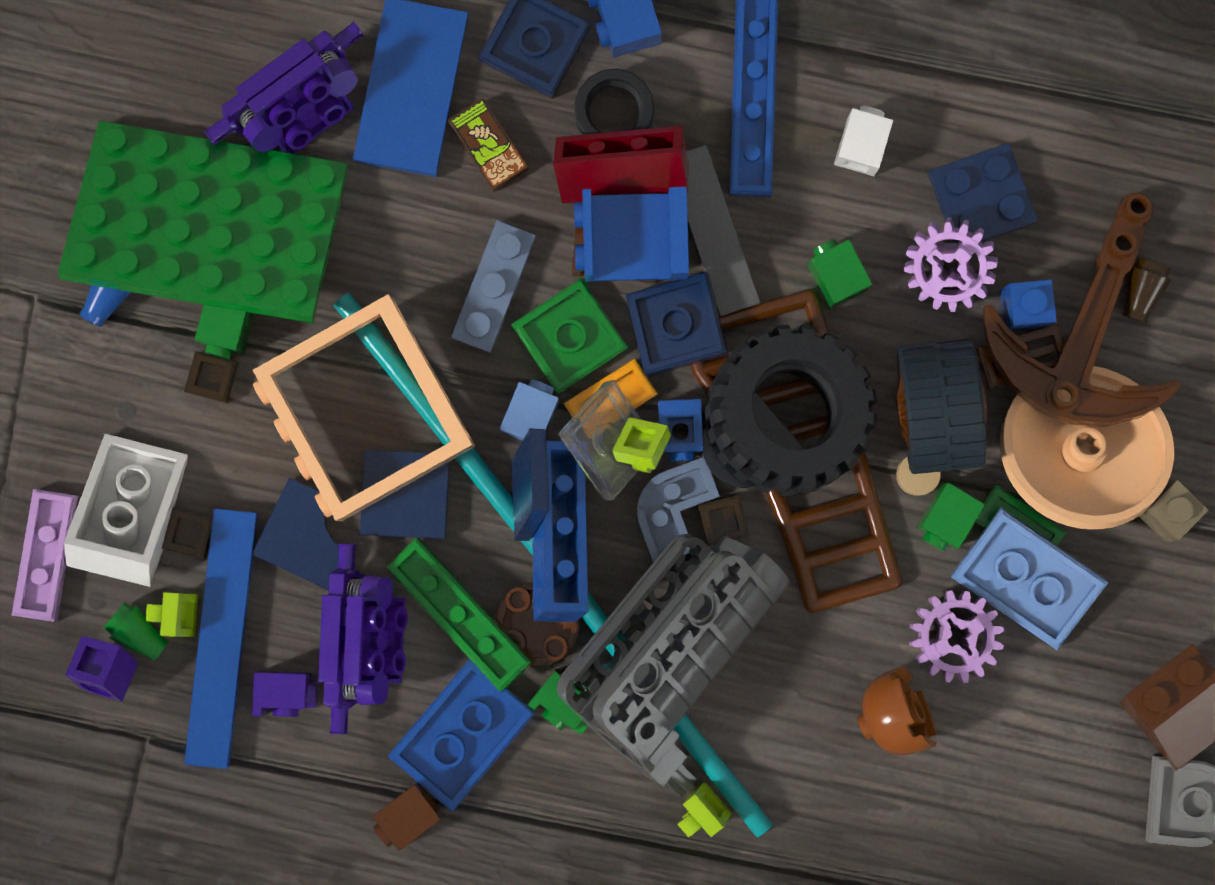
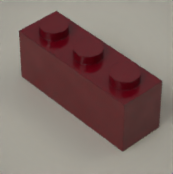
M683 126L556 137L553 166L562 204L583 202L582 189H591V195L668 194L669 187H687L688 193L689 162Z

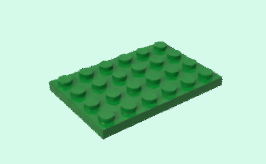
M99 121L59 265L58 275L61 280L314 323L348 174L347 163L273 150L258 152L254 147L221 141L214 146L209 139Z

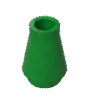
M126 602L121 605L103 628L111 635L109 639L148 657L153 662L170 642L165 637L160 636V632L151 622L145 621L146 616L137 605L133 608Z

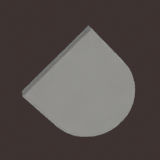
M1152 755L1145 841L1187 847L1208 846L1215 841L1214 765L1191 759L1175 771L1164 756Z

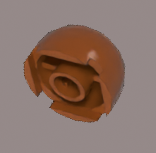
M903 666L883 673L868 685L861 703L863 714L858 716V723L864 737L867 740L873 738L881 749L894 755L919 753L935 747L937 743L929 739V737L937 734L926 698L922 690L915 693L911 689L908 682L915 678Z

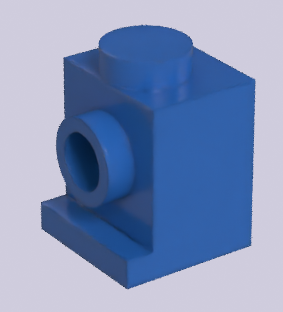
M701 399L658 401L659 424L668 425L671 434L663 454H669V462L694 461V453L703 451ZM682 424L687 427L688 436L685 439L678 440L673 437L672 429L675 425Z

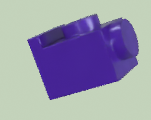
M254 672L252 716L268 714V708H273V716L296 717L299 716V709L317 708L318 682H311V672Z

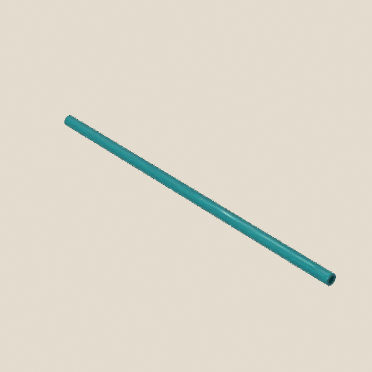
M350 293L339 298L333 305L343 319L362 309ZM371 322L355 331L354 333L444 445L451 442L411 369L377 326ZM474 448L456 457V461L514 532L513 497ZM532 538L530 541H521L533 556ZM588 592V613L582 619L595 634L607 620L608 616ZM618 632L615 637L624 642L625 638L620 636ZM609 644L606 649L613 657L615 652L614 645ZM685 714L674 727V730L680 735L678 740L756 838L760 837L773 826V823Z

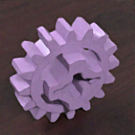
M947 218L942 229L933 221L929 223L928 236L920 231L916 233L914 240L919 247L909 246L906 255L914 260L905 263L904 272L915 274L909 280L908 286L909 288L921 287L922 290L918 297L920 301L927 299L929 296L934 298L933 309L937 310L942 302H948L950 311L955 312L959 301H963L965 306L971 308L974 302V294L983 299L987 295L988 290L983 283L994 284L996 275L988 270L996 268L998 265L997 257L988 256L994 249L993 241L981 242L984 234L982 228H979L974 233L969 232L968 220H964L960 228L954 227L952 218ZM955 239L960 241L958 243H944L942 240ZM974 252L978 257L980 265L978 275L970 265V258ZM924 255L927 257L926 260L932 264V271L928 277L923 268ZM953 259L959 261L958 268L952 267L948 271L943 268L945 261L948 263L953 261ZM955 286H957V287L959 288L958 290H946V289H942L943 287H955Z
M952 590L944 591V602H941L935 596L929 597L931 609L928 611L927 609L918 608L916 612L922 618L921 624L913 623L909 627L913 631L919 632L918 638L909 641L910 646L921 648L922 652L915 658L916 662L923 663L929 661L930 665L928 666L927 673L934 676L940 670H943L942 680L949 683L953 679L954 673H957L961 683H968L970 671L977 677H983L985 674L981 665L987 663L995 666L997 663L995 658L990 655L992 649L1002 650L1004 647L1000 642L994 641L995 635L1004 632L1003 627L992 625L991 621L998 615L997 611L990 610L984 612L982 610L986 603L984 598L979 597L971 603L969 591H962L958 600H956ZM950 608H963L974 615L965 620L957 619L955 614L950 611ZM935 621L937 624L935 639L929 642L930 626ZM951 626L954 629H964L965 634L960 637L961 646L948 643V639L952 636ZM983 632V644L978 652L975 648L978 634ZM953 653L956 654L963 664L949 665L941 661L939 657Z

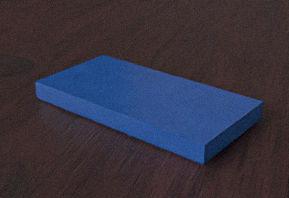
M385 0L353 156L354 162L437 178L468 23V12L406 0Z

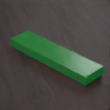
M415 538L386 567L500 692L505 691L534 662L421 538Z

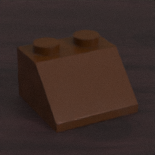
M1193 644L1125 695L1120 702L1121 706L1175 771L1215 742V669Z

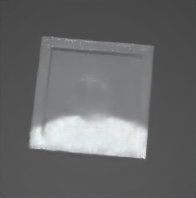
M615 380L604 382L558 433L604 501L614 500L638 472L632 468V464L616 461L612 452L628 418L641 420Z

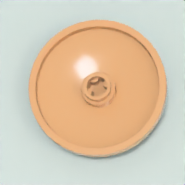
M1097 366L1093 367L1089 378L1091 385L1113 391H1118L1122 386L1126 385L1139 386L1131 379L1117 372ZM1057 390V396L1061 401L1069 402L1071 400V395L1067 390ZM1017 395L1005 415L1001 428V458L1013 487L1036 511L1055 522L1070 527L1106 529L1132 521L1149 509L1167 485L1173 468V436L1169 423L1160 407L1139 419L1107 427L1071 425L1042 414Z

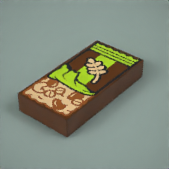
M483 97L448 119L449 125L493 192L529 170L528 165Z

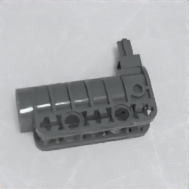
M681 534L676 536L562 673L557 684L558 696L601 739L624 758H627L644 776L662 787L666 784L678 797L682 798L686 792L692 794L696 789L693 785L696 778L682 765L687 756L674 744L680 736L674 730V727L694 705L695 701L714 680L727 661L734 655L768 610L790 585L788 577L764 552L722 535L711 549L704 541L693 535ZM686 547L690 548L689 553L692 556L688 562L684 561L686 557L683 554ZM672 566H675L674 570L678 571L679 575L670 571ZM667 577L669 582L668 590L665 595L657 599L654 595V589L662 578ZM644 600L653 605L650 610L643 604ZM633 614H636L635 618L638 623L633 628L630 626L631 622L629 619ZM618 632L620 636L626 638L624 642L615 637ZM613 644L615 650L613 658L607 664L601 665L599 661L600 654L607 645ZM589 667L598 671L595 677L588 671ZM578 681L581 682V686L584 688L579 695L575 693L576 691L573 687L574 683Z

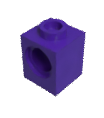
M81 636L65 676L85 692L123 702L139 662L119 645Z

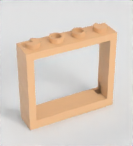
M389 294L253 369L258 379L257 382L253 383L254 389L265 406L270 403L272 404L279 417L273 421L285 443L293 442L299 453V456L295 457L294 461L302 476L306 480L312 478L320 491V493L315 495V499L327 518L333 515L336 521H344L476 447L395 300ZM382 317L451 442L343 502L274 376Z

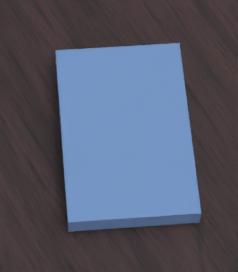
M1002 507L999 508L951 574V578L980 598L986 599L987 603L1056 650L1062 645L1108 584L1106 578Z

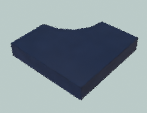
M289 477L252 555L329 590V573L335 569L338 570L339 546L327 528L326 516L315 499V495L320 493V491Z

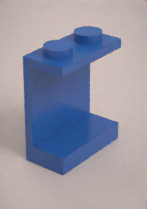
M669 187L668 194L591 195V189H582L583 202H574L575 228H583L584 244H575L576 270H584L585 282L683 280L688 278L687 187Z

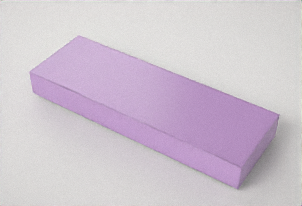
M33 489L12 616L58 622L67 568L64 541L76 512L79 496Z

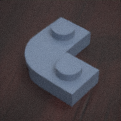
M704 457L658 474L645 486L639 497L637 519L653 563L676 536L688 534L680 511L720 497ZM686 547V550L683 554H689L690 548Z

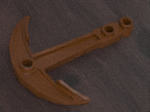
M1130 193L1119 203L1116 209L1117 219L1110 225L1095 262L1097 271L1054 368H1049L1025 354L1029 347L1006 326L993 305H987L983 308V327L986 344L991 359L1007 385L1035 410L1052 419L1071 425L1101 427L1139 419L1160 407L1182 386L1176 379L1152 386L1126 385L1122 386L1118 391L1093 386L1089 382L1123 279L1133 267L1145 236L1144 226L1153 215V204L1144 194ZM1137 203L1141 205L1144 212L1141 214L1133 212L1130 204ZM1122 239L1129 244V250H1120L1116 245V240ZM1057 390H1067L1071 395V400L1069 402L1061 401L1057 396Z

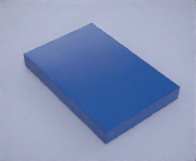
M469 659L389 753L388 757L453 812L536 712L510 689L507 688L505 691L500 692Z

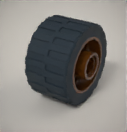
M965 338L899 346L897 349L898 383L895 390L899 431L905 441L911 473L923 474L983 467L986 463L985 423H987V403L984 383L980 380L977 355L972 340Z

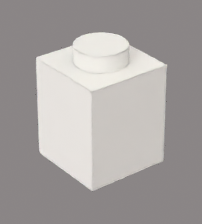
M862 106L860 110L852 108L846 121L834 165L874 176L880 168L893 120L885 118L883 111L873 107Z

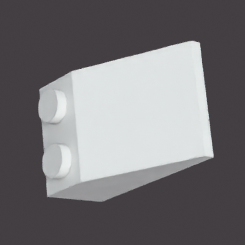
M105 434L64 541L66 565L150 587L163 552L162 544L172 508H175L188 455Z

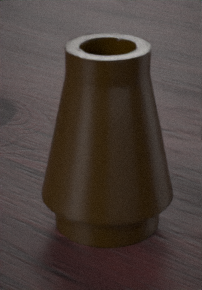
M1139 258L1136 267H1132L1130 271L1126 305L1122 315L1147 323L1150 314L1172 281L1168 278L1172 268Z

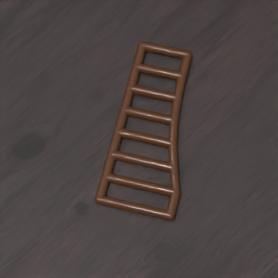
M813 289L762 302L720 317L722 329L725 331L805 308L809 325L815 327L814 334L822 337L826 332H829L818 293ZM729 356L690 365L693 376L707 395L710 385L715 379L714 377L718 374L717 371ZM804 378L756 391L767 406L818 392ZM828 415L787 426L786 428L797 441L821 435L827 429ZM865 452L859 456V461L850 469L853 471L859 491L857 495L791 513L785 496H780L779 491L771 490L766 493L789 554L804 607L810 613H816L896 590L902 585V576ZM859 511H865L871 535L809 553L805 552L798 529ZM870 552H877L883 576L818 594L811 569Z

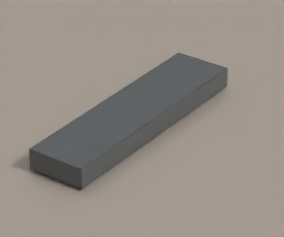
M704 145L687 151L689 162L687 193L688 227L703 271H707L710 276L718 313L721 317L758 305L760 300L707 146Z

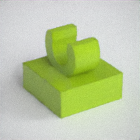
M629 417L612 450L615 460L632 464L634 470L651 473L652 469L655 470L671 437L668 425Z
M163 592V604H147L145 621L161 622L160 636L196 637L199 594Z
M703 781L692 794H689L683 803L688 812L682 816L683 819L677 825L688 838L701 827L712 837L724 828L732 812L708 784Z

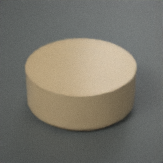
M907 457L899 463L896 470L898 485L909 495H926L932 492L940 481V472L911 473Z

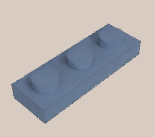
M496 220L452 333V340L492 354L536 240V235Z

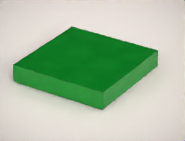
M582 278L511 324L557 395H560L628 350L627 345Z

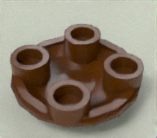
M526 582L511 589L500 603L496 615V621L534 661L530 666L550 665L564 658L575 645L580 630L579 620L577 622L534 621L533 582Z

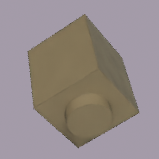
M1178 480L1167 482L1160 496L1139 517L1165 542L1179 541L1206 514L1208 509Z

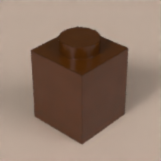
M416 782L373 816L377 822L373 828L387 847L394 844L397 850L400 851L441 820L443 813L425 789Z

